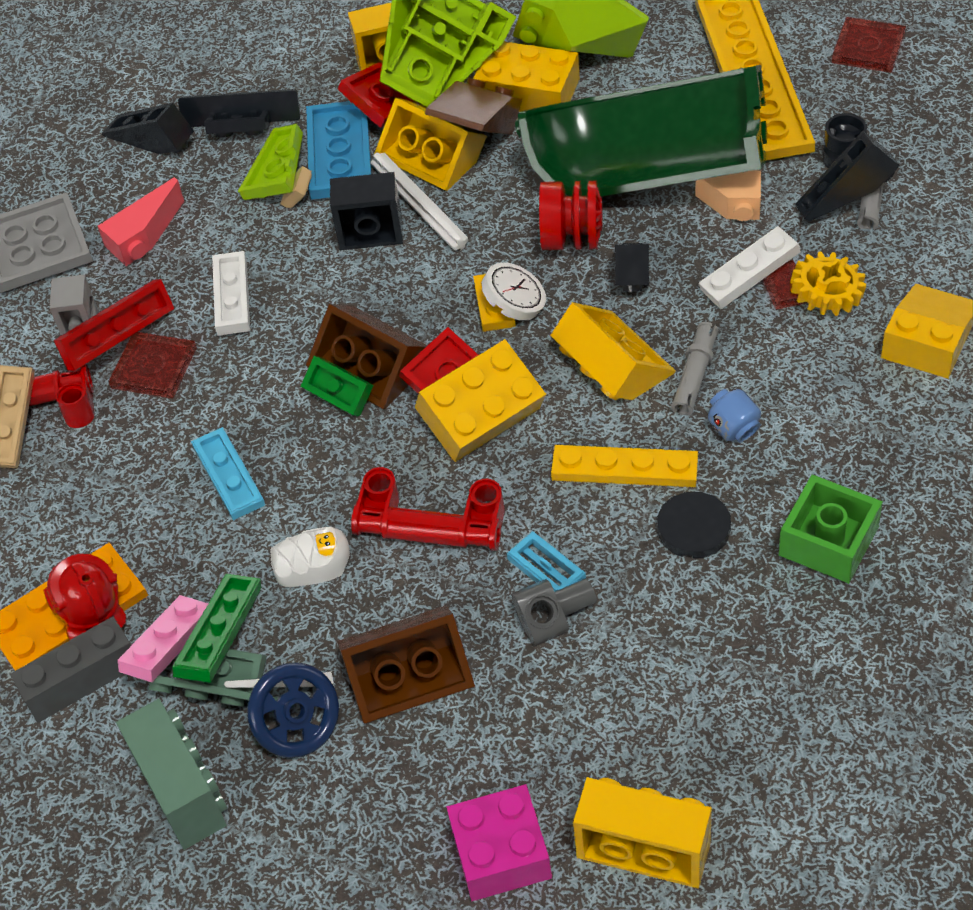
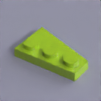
M297 124L273 128L238 190V193L244 200L262 199L267 196L293 192L303 132Z

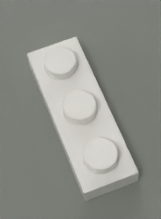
M777 226L700 281V289L717 307L722 309L801 252L799 244Z
M239 251L212 255L214 315L217 335L250 331L247 259L245 252Z

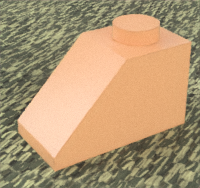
M761 170L696 180L695 196L726 219H737L739 221L760 220Z

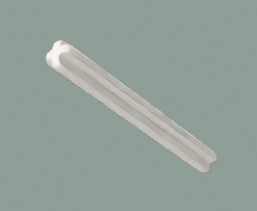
M375 153L371 161L374 169L378 173L395 172L398 193L453 250L464 249L465 244L468 242V237L385 153Z

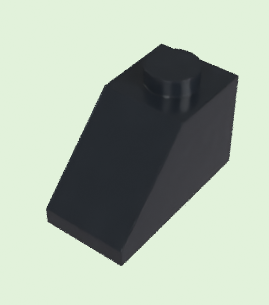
M649 243L615 244V286L622 285L623 292L643 291V285H649Z

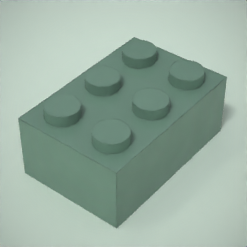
M157 699L116 721L124 740L183 850L227 826L221 812L228 808L219 792L220 790L209 769L206 770L201 761L202 758L192 739H189L184 731L185 728L174 708L167 712L161 700Z

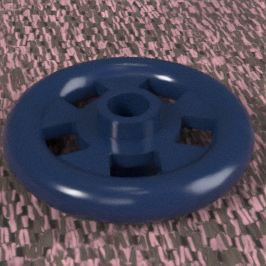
M298 662L285 663L266 672L255 684L250 694L247 708L248 723L258 743L270 753L285 758L302 757L322 747L332 735L339 716L338 696L328 677L319 669ZM303 680L310 682L316 687L311 698L304 692L298 691ZM282 681L288 688V691L280 695L276 701L269 692L276 684ZM298 703L301 708L300 714L292 718L289 712L290 707ZM315 706L323 708V716L319 725L310 723ZM274 710V715L279 725L269 730L265 724L263 714ZM302 729L303 740L287 742V730Z

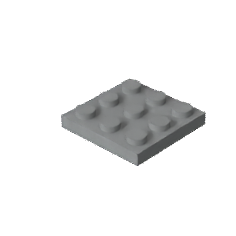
M67 192L0 214L1 293L93 262Z

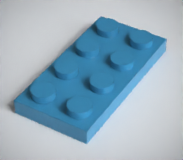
M350 101L306 106L308 169L312 171L309 193L311 200L329 198L330 178L372 174L369 119Z

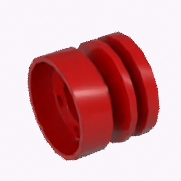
M575 181L572 196H566L563 182H540L539 227L542 250H564L566 235H573L576 250L582 249V235H588L589 249H598L599 238L603 230V208L597 181H588L587 196H582L581 181Z

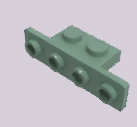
M229 649L211 683L158 676L153 682H150L149 690L171 694L172 688L175 686L185 688L184 696L207 700L209 693L222 695L221 703L244 707V702L249 700L253 688H227L224 683L226 681L260 679L264 673L267 656Z

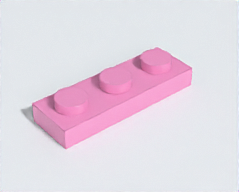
M179 595L117 660L119 672L153 682L181 652L208 603Z

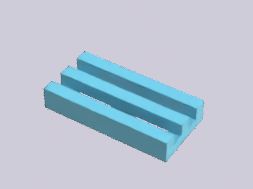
M534 531L507 553V559L536 583L547 579L554 591L586 578V573ZM531 544L571 576L567 579L553 568L547 560L538 556L528 547ZM522 553L525 557H527L530 561H532L535 565H537L540 569H542L545 573L552 577L556 582H558L560 586H558L555 582H553L550 578H548L544 573H542L539 569H537L534 565H532L520 554Z

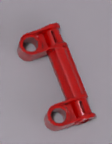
M85 364L80 369L60 373L56 370L49 374L34 377L29 407L57 400L64 420L69 427L82 428L90 424L94 419L95 412L92 395L94 393L93 381L88 365Z
M376 467L365 474L358 501L352 513L351 530L353 535H361L362 532L382 534V537L385 539H399L466 548L469 544L487 546L490 548V551L498 550L505 506L502 489L495 480L486 478L473 483L469 490L464 515L398 508L400 496L393 472L384 467Z

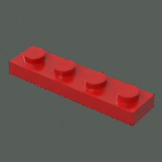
M162 279L152 280L53 341L67 370H77L175 308Z

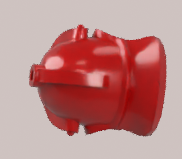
M80 553L66 557L52 569L49 574L47 587L43 591L52 612L58 614L66 624V633L69 640L113 616L120 628L123 627L126 622V614L118 604L117 574L113 573L104 560L91 554Z

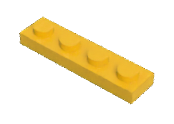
M555 445L551 477L552 481L696 487L698 451Z

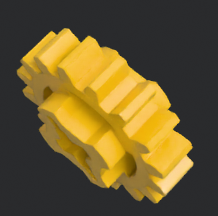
M818 252L816 258L807 254L804 262L798 260L795 269H793L790 283L793 284L791 293L798 294V303L808 302L807 309L810 311L817 307L820 308L821 315H825L827 310H831L835 316H838L840 309L849 313L853 305H860L861 298L866 289V283H864L865 274L857 273L859 269L858 264H847L849 258L846 256L840 260L836 258V253L834 252L830 254V257H825L822 252Z

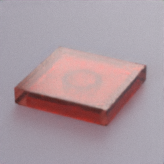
M846 17L832 55V63L892 73L905 36L906 26Z
M136 332L131 335L108 381L111 389L173 399L197 349L195 341Z

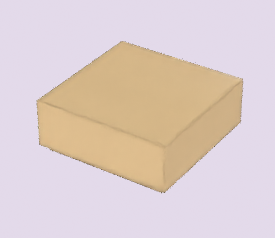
M302 166L296 172L293 192L283 194L281 205L286 208H292L306 195L312 171Z

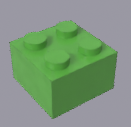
M811 475L781 528L779 556L850 583L879 528L883 501Z

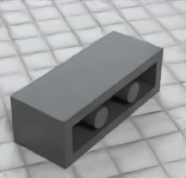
M113 616L10 673V676L36 722L39 723L124 675L119 672L117 660L130 648L131 644Z

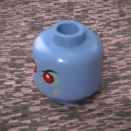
M723 389L710 400L712 407L708 412V420L724 440H737L741 443L760 428L761 411L745 391L736 389L728 392L727 389Z

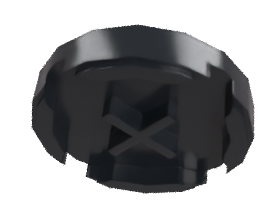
M684 492L671 497L662 505L657 516L658 536L663 546L673 554L681 557L684 554L693 556V559H699L716 554L726 545L731 532V515L725 504L715 496L703 492Z

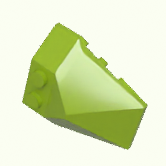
M392 0L379 82L427 108L455 81L464 82L503 44L516 16L491 1L484 4L479 0Z
M524 0L513 37L539 47L629 58L634 55L649 17L625 0Z

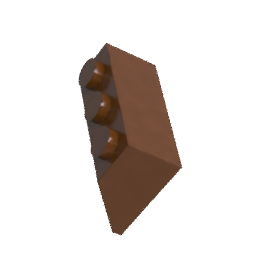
M329 304L306 366H310L313 356L322 357L374 386L367 400L382 409H386L408 386L399 377L400 371L427 345L353 305Z
M446 605L337 641L364 724L475 687L453 613Z

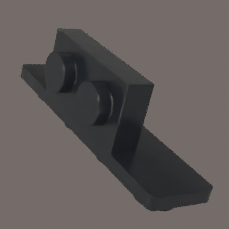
M296 89L182 96L178 99L179 111L190 126H205L206 134L215 133L216 137L232 136L233 132L258 135L268 128L270 122L299 120L301 117L298 91Z

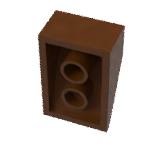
M468 77L467 83L455 81L426 108L425 114L483 132L512 135L522 99L513 96L514 90L496 85L495 91L485 88L486 82Z

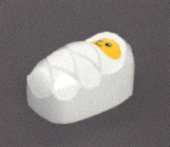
M334 527L306 530L296 536L287 537L271 547V565L276 581L285 587L306 586L335 579L343 574L350 556V548L345 534Z

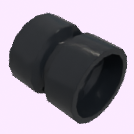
M852 113L836 114L828 119L825 125V145L822 158L827 168L832 165L862 131L867 133V124L864 119Z

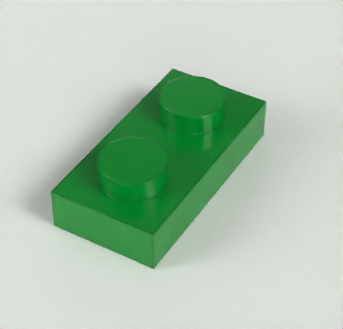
M313 356L300 387L353 416H360L374 385L322 357Z

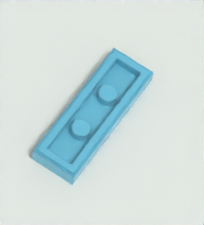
M223 427L191 441L198 458L232 520L265 506L262 495Z

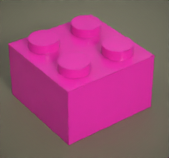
M527 784L446 806L471 902L552 879L549 855Z

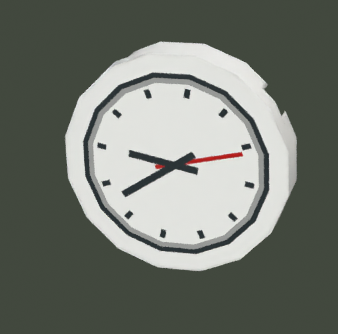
M508 262L496 263L488 269L482 280V291L487 301L493 307L497 304L503 309L501 313L509 318L531 320L541 312L545 305L546 294L540 281L521 266Z

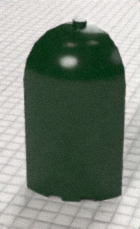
M761 65L524 110L518 113V119L515 120V128L518 137L522 138L523 146L533 170L545 182H563L565 194L572 196L575 181H581L582 196L588 195V181H597L601 197L759 170L765 164L766 153L763 144H767L766 121H760L761 106H766Z

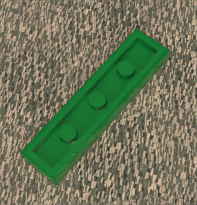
M225 574L172 666L173 677L211 683L260 593V578Z

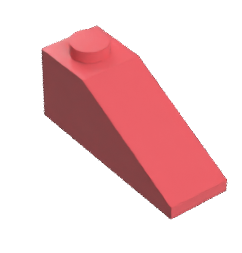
M175 177L97 226L104 246L125 266L142 258L148 251L152 250L184 203L178 180Z

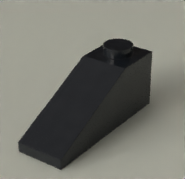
M168 103L119 114L102 132V135L143 150L163 154L168 152L178 153L183 150L188 144L187 139L194 130L175 104Z
M862 131L795 205L804 219L810 222L878 190L883 183L893 177L900 165L887 149Z

